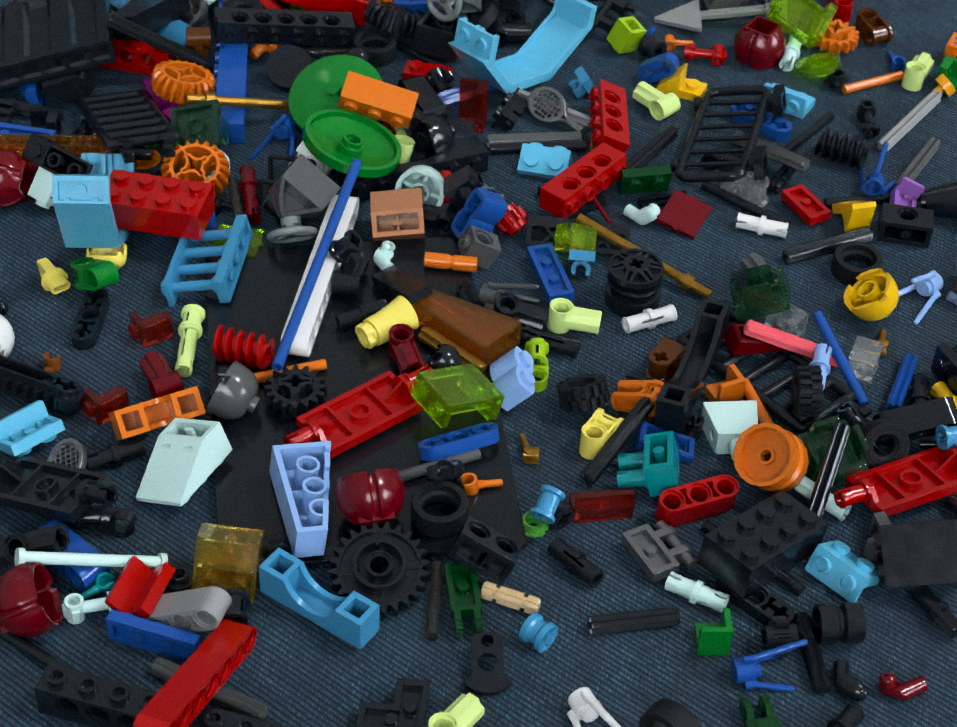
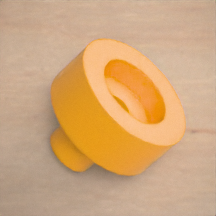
M943 73L935 79L938 86L933 90L942 94L945 93L947 97L956 92L952 83Z

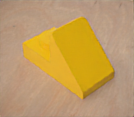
M685 63L678 67L672 76L661 79L656 89L664 94L672 92L678 98L694 102V97L702 98L703 94L707 91L708 84L697 79L686 78L688 63Z
M854 200L832 203L833 213L842 214L845 233L870 227L876 209V201Z

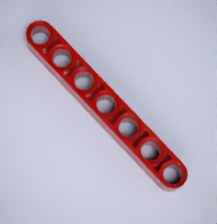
M224 619L217 629L213 630L139 712L133 727H188L251 653L257 636L256 627Z

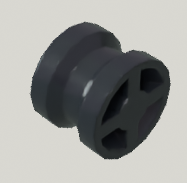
M652 34L645 35L638 45V53L642 56H647L648 59L665 53L667 49L666 43L657 40Z

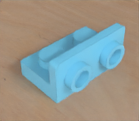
M765 83L763 86L769 88L771 93H773L774 87L777 84ZM785 86L787 101L785 113L803 119L814 107L816 98Z

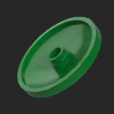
M332 55L308 65L296 77L289 92V109L297 127L303 132L306 120L317 111L325 109L343 110V108L338 107V103L348 71L382 81L377 70L367 61L351 55Z
M342 109L317 111L308 117L302 132L303 142L314 157L330 168L345 174L348 173L352 160L359 159L362 165L357 177L377 178L386 176L396 169L401 157L400 143L391 131L374 119L353 111Z

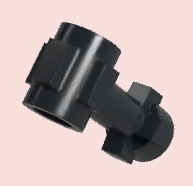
M865 99L857 107L856 115L857 119L864 123L861 126L862 132L865 133L867 138L872 139L879 135L880 124H876L875 119H873L876 112L875 103Z

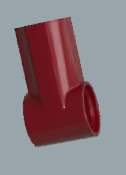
M406 324L393 325L389 330L388 354L395 360L401 374H409L425 364L415 344L413 329Z
M155 351L145 353L139 364L141 371L148 381L153 399L184 390L179 373L176 370L172 371L162 354H158Z

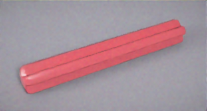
M748 320L743 327V333L746 336L813 359L814 347L818 343L754 320ZM831 354L829 365L838 367Z

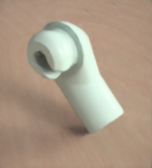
M651 203L648 207L646 206L639 210L633 205L628 204L623 214L640 225H646L657 219V216L660 214V208L657 204Z
M383 241L381 247L374 253L373 260L381 270L394 265L391 259L394 256L393 251L396 247L391 241Z

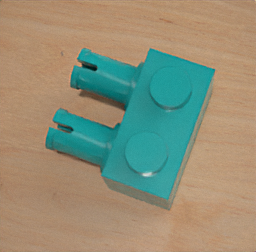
M674 431L645 434L643 451L618 454L620 471H617V484L619 490L645 486L646 489L648 488L650 497L660 496L666 489L679 486L680 457Z

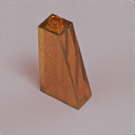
M432 289L433 294L412 304L418 317L419 327L434 329L483 361L486 366L520 343L522 322L434 289Z

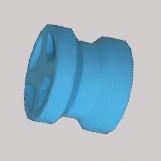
M534 612L523 623L519 632V638L525 643L531 642L535 650L543 653L554 642L558 634V626L553 622H545L541 614Z

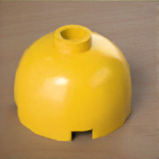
M880 268L869 269L856 277L858 281L853 287L850 284L847 286L843 295L844 304L858 319L873 322L886 318L892 313L899 301V291L895 280L888 272L886 273Z

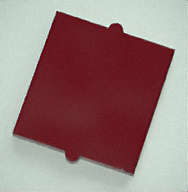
M676 189L659 214L656 222L672 229L674 233L678 232L694 240L713 207L697 200L695 196L691 197Z

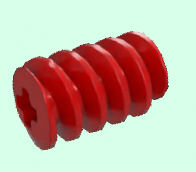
M219 325L214 335L212 349L215 358L219 361L226 360L228 363L237 361L242 365L246 364L250 368L257 366L260 370H266L274 356L275 340L271 338L266 343V335L261 334L258 341H256L255 332H250L246 338V333L243 329L239 330L237 336H235L234 327H230L225 334L224 325Z

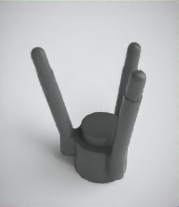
M489 281L481 287L479 302L485 304L484 310L492 312L497 297L501 293L506 292L503 289L537 290L539 285ZM515 294L520 301L540 303L538 298Z

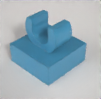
M582 66L574 70L579 79H574L569 83L577 98L582 97L586 91L589 94L594 86Z
M570 249L568 263L572 264L571 274L575 276L576 268L583 266L586 269L585 277H589L591 273L590 265L594 266L596 251Z

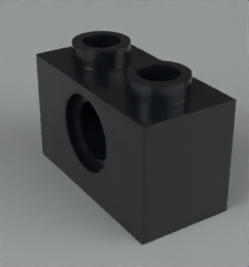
M883 203L878 222L877 241L928 248L933 232L934 210Z

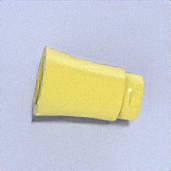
M399 295L381 310L355 327V332L362 346L372 349L389 341V330L393 325L406 324L413 330H416L419 327V321L410 302L405 297Z

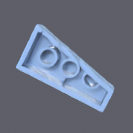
M331 441L272 445L269 472L287 537L291 545V551L296 558L324 555L328 532Z

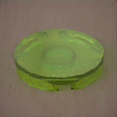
M818 53L806 56L795 63L796 74L800 77H803V74H808V77L811 78L830 75L835 72L836 67L837 69L841 68V57L835 53Z

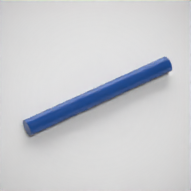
M822 311L815 312L812 317L827 346L832 348V356L850 390L856 394L857 404L859 406H867L869 400Z

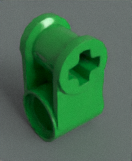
M82 257L70 261V267L74 268L76 278L74 286L76 290L95 292L119 281L118 269L111 261L93 259L92 257Z

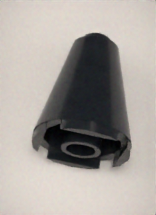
M957 180L925 189V195H920L921 208L934 210V216L957 219Z

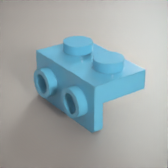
M538 142L523 143L517 173L553 179L571 164V150H567L562 146L546 147Z
M37 400L0 419V451L16 457L24 456L30 453L32 447L37 444L48 443L56 439L57 434L65 430L63 422L59 418L50 416L44 402Z
M835 540L818 544L805 570L847 601L857 602L864 588L875 586L879 583V574L874 569L875 565L865 558L855 556L850 552V547L845 543Z

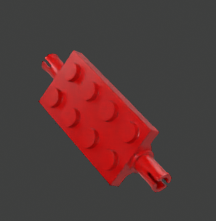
M428 364L409 374L402 373L397 377L389 370L296 417V426L299 429L283 436V443L297 444L331 441V459L424 411V402L416 395L415 391L426 383L435 380L434 371Z
M937 446L848 476L845 480L846 488L838 489L834 492L835 503L837 506L840 505L839 508L843 509L852 504L862 502L873 513L885 511L888 517L957 493V447L943 451Z

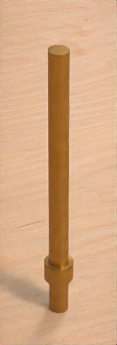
M205 92L202 95H184L185 104H199L207 108L232 106L290 110L288 100L216 96L215 93Z
M582 213L578 215L576 223L620 249H641ZM662 261L664 266L663 274L680 283L679 286L688 292L691 290L706 299L711 297L713 291L697 282V278L689 273L683 274Z

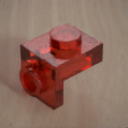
M167 310L141 319L135 311L129 313V333L134 340L137 339L143 348L174 337L172 316Z
M122 385L98 396L89 388L83 390L85 401L82 402V408L89 418L93 417L100 426L110 421L109 412L129 407L128 391Z

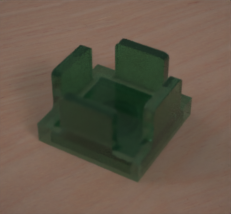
M217 99L170 108L171 124L180 134V139L172 142L174 150H176L177 143L184 146L186 140L190 144H194L196 139H198L200 144L208 141L210 147L216 145L218 148H221L222 144H229L228 123L221 115V104Z
M770 264L745 269L744 274L748 287H744L742 291L739 289L736 277L730 279L729 289L735 306L734 313L737 322L790 310L791 286L789 279L786 278L783 266L777 267L778 282L774 279Z
M838 415L815 422L807 432L796 435L803 441L808 450L809 464L806 474L813 482H816L834 424L836 422L848 424L846 419L841 421ZM858 424L850 428L833 486L845 482L848 476L869 470L864 457L870 448Z

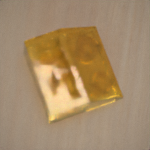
M202 523L196 537L192 589L216 586L223 590L241 588L249 593L250 602L254 603L262 557L264 530Z

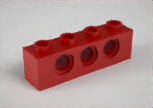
M114 38L116 61L98 65V67L151 75L156 64H160L161 61H176L178 58L137 39L115 40Z
M600 79L597 86H593L588 95L590 100L589 113L591 114L590 128L592 130L590 142H592V149L604 142L626 153L630 146L626 89Z
M604 142L540 188L539 208L559 218H567L574 214L580 207L590 202L595 194L598 195L616 180L620 179L621 170L627 169V154Z

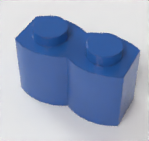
M477 187L468 196L464 208L456 214L451 224V229L458 239L463 233L467 232L471 225L493 233L494 225L505 216L508 204L501 194Z

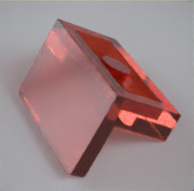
M461 78L459 119L473 121L474 133L483 134L488 119L489 81Z
M624 488L569 493V505L574 510L573 521L574 523L633 518L635 492L634 490Z

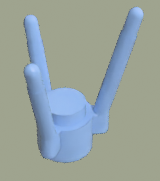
M935 270L912 278L911 282L914 284L899 290V297L915 289L922 296H930L913 321L914 325H917L922 320L934 301L941 297L939 290L942 289L944 283L942 277Z

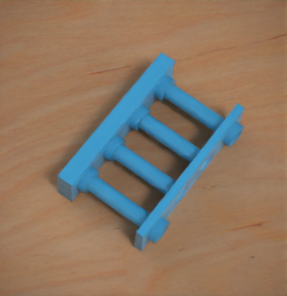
M246 214L236 215L233 226L230 229L204 231L200 241L185 238L179 239L165 278L161 282V293L166 297L169 307L175 306L180 292L213 290L217 294L220 303L231 302L253 237ZM227 240L221 246L197 247L198 242ZM222 256L218 262L190 264L192 258ZM216 273L209 280L184 281L186 275Z

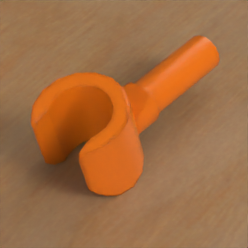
M671 34L665 36L666 52L674 51L676 46L693 44L692 40L675 39Z
M471 472L461 476V483L468 496L476 495L479 489L503 486L502 479L478 480L476 474Z

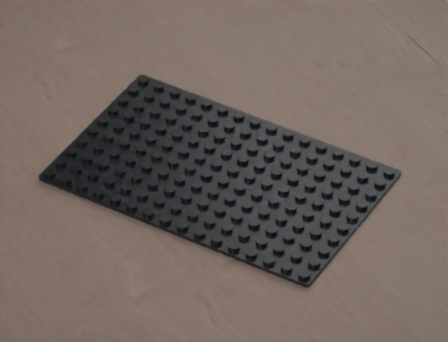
M456 236L387 240L394 243L396 247L393 251L394 256L391 262L398 268L431 285L433 294L411 304L419 321L418 329L413 330L414 341L424 364H426L428 355L432 356L436 350L419 340L418 334L422 327H430L483 361L487 368L482 376H474L462 367H456L448 379L435 377L434 381L426 383L415 391L416 395L424 402V411L330 459L328 532L324 555L300 557L298 559L302 560L305 566L330 565V558H336L334 556V547L342 548L340 538L351 539V529L357 533L361 532V528H356L354 524L345 518L339 509L336 499L338 478L367 471L369 475H372L375 469L395 468L400 471L430 462L420 459L418 447L420 441L485 422H493L498 425L500 440L495 444L479 448L481 459L465 463V473L471 472L476 474L478 480L502 479L503 486L486 487L479 489V492L474 496L467 495L469 500L468 516H472L522 544V549L526 547V537L522 525L499 405L494 402L491 394V384L493 381L490 375V361L481 317L478 320L473 319L472 321L466 319L465 311L456 289L457 280L467 278L471 282L476 297L472 273L424 267L425 252L460 255L459 239ZM386 240L363 242L364 248L362 252L369 258V265L363 277V288L360 297L354 298L331 293L310 356L288 355L284 366H291L320 359L326 360L327 370L318 371L319 377H324L325 384L327 385L325 403L389 370L396 377L401 374L395 360L388 354V341L372 349L364 348L355 332L357 325L340 331L335 321V314L357 308L358 304L363 306L381 299H385L389 304L396 298L394 295L374 285L371 275L382 271L374 262L373 256L376 250L381 247L382 242ZM314 244L249 248L231 302L220 303L217 294L213 290L206 291L211 391L218 380L219 367L222 365H232V363H228L226 360L219 361L214 356L212 344L219 325H224L225 334L230 327H234L235 336H237L239 330L243 329L245 330L246 338L250 332H255L256 341H258L261 334L266 335V343L271 338H274V356L266 370H260L257 366L250 368L246 364L244 365L253 373L273 369L272 363L280 345L281 335ZM222 256L205 257V263L218 262ZM216 273L206 274V280L212 279ZM266 382L258 384L259 388L256 396L261 399L253 413L247 411L241 418L235 420H225L212 414V421L221 423L233 449L224 459L223 463L215 469L220 570L224 573L259 570V566L265 561V558L261 555L263 546L274 537L288 540L269 468L272 445H284L283 436L299 428L296 426V418H294L293 413L289 412L286 416H282V410L273 412L272 405L266 404L264 385H267ZM425 475L404 482L405 501L397 517L392 523H389L390 529L394 530L398 525H401V534L412 531L411 541L420 539L421 547L419 549H426L427 557L448 555L457 534L444 538L429 537L419 532L411 519L413 493L419 486L433 481H428ZM459 476L460 478L454 479L451 482L460 486L464 490L463 485L461 483V476ZM445 502L429 503L422 508L426 513L440 517L451 515L457 511L453 505ZM380 524L378 527L383 528L385 524Z

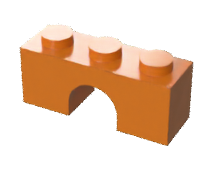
M198 386L109 412L108 414L116 440H122L169 425L175 418L189 419L206 414Z

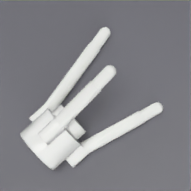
M581 687L569 696L568 704L571 710L567 712V716L571 720L573 727H581L580 720L592 722L598 716L611 727H621L603 708L589 688Z

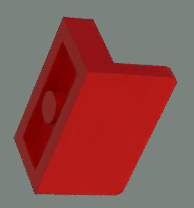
M133 556L126 563L105 599V604L112 610L131 613L136 617L146 619L151 616L176 569L168 562H165L156 569L151 570L136 556Z

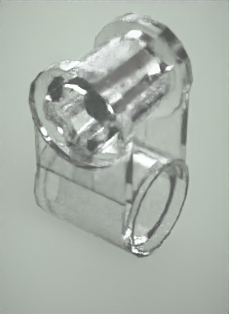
M748 170L743 178L736 181L721 182L720 187L759 207H763L768 203L766 192L767 187L770 185V179L766 176L765 180H755L754 172Z

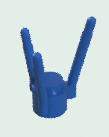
M282 114L269 127L271 133L250 155V159L253 160L274 137L280 140L290 139L288 156L293 157L295 139L298 135L294 131L296 128L294 120L286 114Z
M888 142L883 144L874 173H870L865 179L864 171H859L861 183L859 190L864 191L870 197H876L880 194L886 195L887 191L894 186V182L897 180L894 179L885 185V179L880 174L889 145Z
M803 639L754 655L731 658V671L734 682L736 684L744 683L745 690L758 688L793 692L795 687L792 685L756 681L757 677L762 676L760 662L779 657L775 655L808 644V641Z

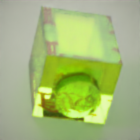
M573 222L557 224L554 235V250L569 253L570 249L595 251L597 228Z

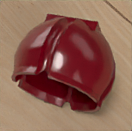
M758 15L753 20L747 22L738 30L733 45L735 58L742 65L749 63V68L765 70L776 67L777 63L781 61L786 47L781 24Z
M0 149V207L2 208L14 206L21 201L27 202L29 197L27 193L35 176L22 156L6 149Z
M395 468L375 469L372 475H369L367 471L340 477L337 479V504L341 513L356 528H361V524H364L366 527L372 526L374 521L378 525L385 524L386 522L392 523L401 511L405 501L404 481L399 474V470Z
M39 562L21 564L11 568L0 578V629L2 634L10 632L17 636L37 637L47 633L62 621L63 614L60 596L57 589L50 587L53 578L43 564Z

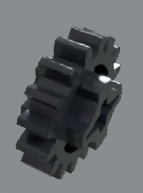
M294 365L293 369L290 370L284 366L282 373L273 371V378L267 377V385H264L266 404L272 405L273 412L282 410V416H286L290 412L296 418L298 413L303 412L304 414L310 409L318 407L319 404H324L325 397L327 396L325 378L319 377L317 370L310 373L309 366H305L302 370L298 369L297 365Z

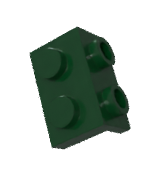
M671 166L622 169L620 179L616 180L619 195L667 191L672 176Z

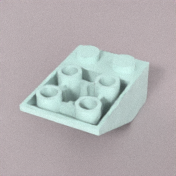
M175 418L157 438L135 497L136 500L180 507L187 503L194 492L206 482L210 474L223 463L227 455L233 450L221 423L217 421Z

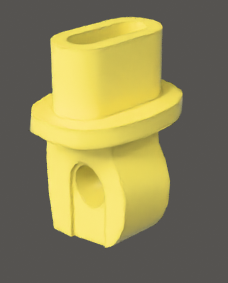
M46 257L36 261L42 278L41 285L45 291L58 294L70 288L71 283L68 281V274L62 268H56Z

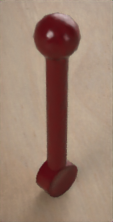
M595 194L592 201L605 221L616 224L611 221Z

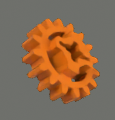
M822 19L820 23L815 22L814 26L811 27L809 37L814 47H820V51L827 50L826 52L829 54L836 52L840 55V51L847 54L849 50H855V46H858L859 31L855 30V26L849 27V22L842 23L840 19L834 21L829 19L828 22Z

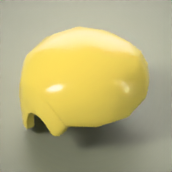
M123 243L120 248H91V251L87 248L86 257L111 261L119 270L125 265L127 260V245Z

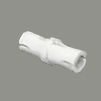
M739 212L735 228L757 232V235L761 236L764 233L785 239L789 223L767 219V216L763 215L756 217Z
M673 304L654 310L647 308L642 313L623 317L622 326L625 333L628 334L645 328L649 330L655 329L659 324L676 321L677 311Z

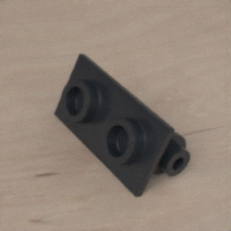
M519 87L513 95L508 93L492 117L496 120L491 126L492 129L498 124L505 131L512 130L518 119L527 109V100L517 95Z

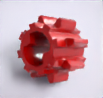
M511 203L507 207L505 216L496 225L503 234L507 232L511 237L528 224L525 218L527 213L520 205L516 207L514 203Z

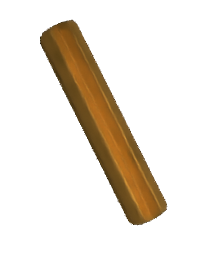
M430 327L421 328L418 334L419 340L434 350L438 349L437 345L449 344L455 347L461 357L460 367L474 376H482L487 366L483 361Z

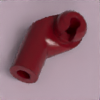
M890 672L882 673L878 678L880 683L878 688L883 695L903 701L928 689L925 679L921 676L905 683L897 682L896 675Z

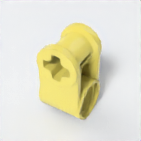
M602 408L596 409L592 417L581 429L580 455L585 459L593 460L624 421V418L620 417L617 419L606 414Z

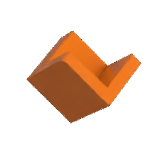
M730 364L727 367L726 379L706 385L704 394L710 402L743 401L747 380L735 364Z

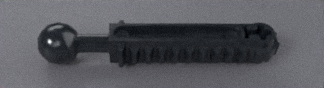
M0 355V392L30 403L41 400L44 402L46 409L64 416L75 415L82 406H85L86 393H84L83 387L77 381Z

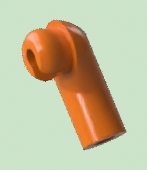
M255 44L249 51V55L253 59L258 60L263 52L272 53V51L282 45Z

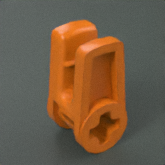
M656 379L619 380L617 391L611 395L613 409L630 413L640 399L647 397L655 405L648 416L655 417L656 400L664 382Z

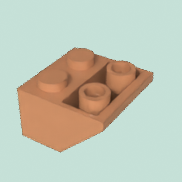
M421 188L370 192L373 241L426 238Z

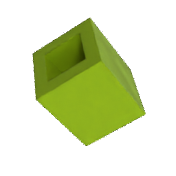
M634 16L622 17L617 19L606 39L619 54L634 52L647 31Z

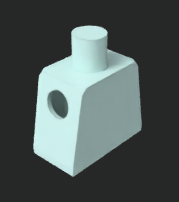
M757 400L703 402L701 416L704 418V424L702 429L714 453L730 454L731 459L734 461L733 452L736 441L745 430L758 424Z

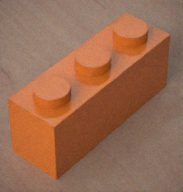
M348 71L338 107L343 108V110L360 113L375 121L380 120L390 123L395 128L408 129L419 93Z

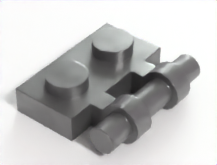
M660 520L655 524L656 531L647 523L622 533L621 542L653 583L670 576L671 571L679 573L680 563H683L688 570L693 569L697 565V561L693 557V551L687 544H683L679 540L678 532L673 526H668L664 520Z

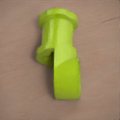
M537 337L527 341L524 347L525 351L532 356L534 361L533 376L542 379L541 381H535V393L542 392L547 388L549 376V361L546 357L549 352V344L543 338ZM536 345L539 346L538 353H536Z

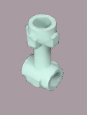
M78 593L67 595L62 604L63 616L70 624L82 623L86 617L85 613L108 609L110 612L111 608L105 604L107 597L84 601L82 595Z

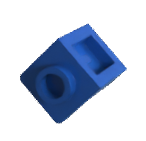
M37 81L19 85L21 95L25 97L26 101L32 104L43 105L46 93L41 92Z

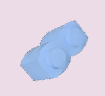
M518 346L490 365V375L493 381L491 384L492 398L494 402L506 411H509L533 395L535 391L533 358L527 351L521 350Z

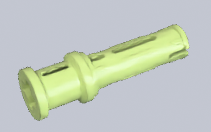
M187 304L182 308L181 317L183 320L178 327L181 339L174 371L176 370L180 377L183 378L192 375L196 343L203 332L201 322L205 319L206 313L201 306L196 304Z

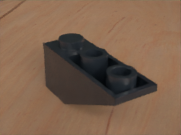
M32 133L22 153L24 159L53 174L90 175L94 166L57 142Z

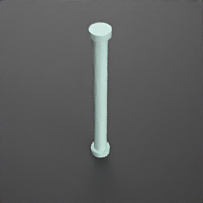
M17 547L14 562L15 566L39 562L43 565L125 567L128 560L136 556L149 568H157L168 562V556L166 553H158L157 556L39 552L25 551V548Z

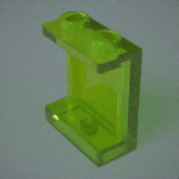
M773 0L769 5L771 10L767 18L781 24V28L810 49L823 38L838 7L831 2L823 8L814 0Z
M473 363L418 372L411 392L412 397L440 428L448 426L452 415L476 410L487 421L496 420L504 400L503 394Z

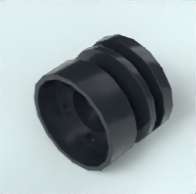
M637 248L616 252L608 263L604 297L606 306L613 313L621 317L642 313L647 308L657 309L660 302L664 273L662 260L647 250Z

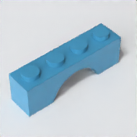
M278 547L259 566L260 591L359 650L380 630V605L356 591H353L347 597H340L329 593L311 577L302 560Z

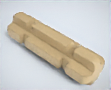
M485 581L481 588L480 595L482 599L490 602L494 599L496 604L518 611L522 608L524 613L530 615L538 612L541 606V599L530 594L526 597L523 592L502 585L498 588V584Z

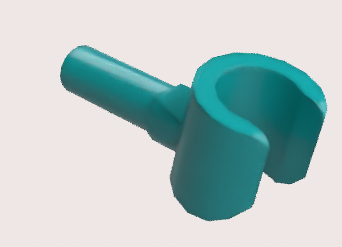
M108 572L100 573L96 578V584L80 595L86 600L101 591L106 593L111 591L115 581H110L115 576Z

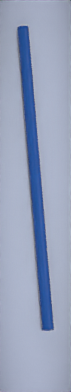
M359 159L352 160L272 363V368L276 371H281L284 367L360 171L362 162Z

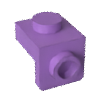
M904 176L890 192L889 203L916 207L917 199L924 192L925 187Z

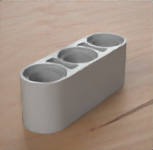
M216 586L162 594L151 616L146 619L159 621L165 625L182 630L187 629L194 633L215 630L227 612L232 598L225 590Z

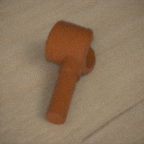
M45 352L43 355L44 371L50 373L58 372L61 369L60 354L55 358H50V352Z

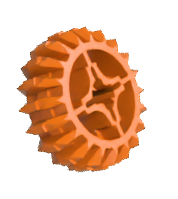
M179 59L176 61H161L160 64H156L150 80L152 81V91L158 97H162V100H168L171 104L187 105L188 107L190 105L199 106V104H185V94L202 95L204 92L212 93L216 87L214 75L210 73V70L204 69L202 65H196L195 62L190 63L187 60L180 61Z
M196 139L194 144H190L186 140L184 146L177 143L176 150H174L176 157L165 158L164 156L163 165H161L163 177H174L213 184L214 198L216 197L215 193L222 194L223 187L228 185L230 176L229 161L225 158L223 151H218L216 145L210 147L208 141L200 144L198 139ZM182 165H184V167H182V168L180 169V172L176 173L177 170H178ZM215 170L214 174L209 179H207L206 177L211 175V172Z

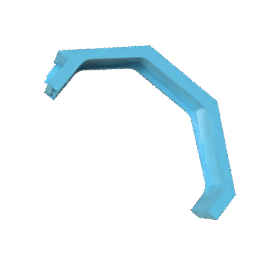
M555 0L551 13L519 51L495 60L500 36L486 32V28L480 25H473L468 22L466 17L458 19L455 39L452 42H448V44L474 76L506 94L513 93L518 87L522 90L549 81L593 28L597 6L586 0Z
M82 153L81 157L94 165L90 175H52L53 206L65 248H120L130 236V230L117 228L110 197V174L113 169L134 172V162L124 163L121 153Z

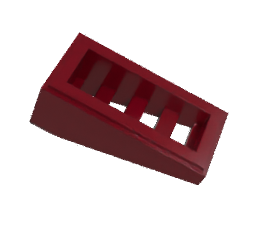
M731 323L724 337L728 350L733 356L786 350L744 335V324Z

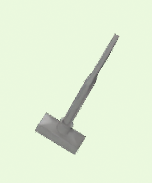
M694 0L655 16L654 22L702 32L701 20L765 15L774 16L775 22L781 24L782 32L787 33L786 0H774V2H768L765 5L700 11L699 0Z

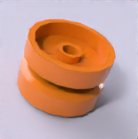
M767 422L755 424L745 430L736 441L733 452L734 467L739 476L749 484L771 493H777L780 490L788 492L799 485L806 475L809 464L808 450L803 441L783 427Z

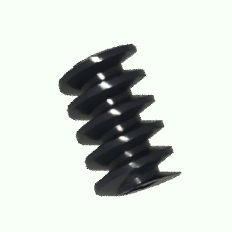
M827 127L817 141L814 155L816 156L820 153L821 157L825 159L830 154L831 161L834 162L839 157L840 164H845L848 160L849 167H854L857 164L858 169L862 170L868 157L869 148L867 147V139H864L859 145L857 144V136H854L850 142L848 141V133H845L840 139L838 130L831 136L830 128Z

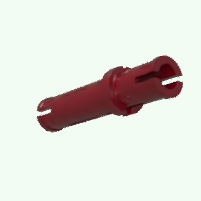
M244 165L239 169L241 179L239 191L243 196L244 213L247 215L250 226L251 219H253V226H257L261 222L255 169L249 165V172H247V165Z

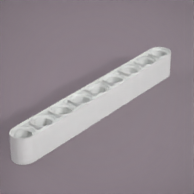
M337 194L332 198L327 208L284 326L281 340L339 196ZM349 196L333 240L341 239L344 237L345 232L354 229L359 212V197ZM329 251L288 355L309 357L331 296L333 274L335 270L340 269L342 264L333 259Z

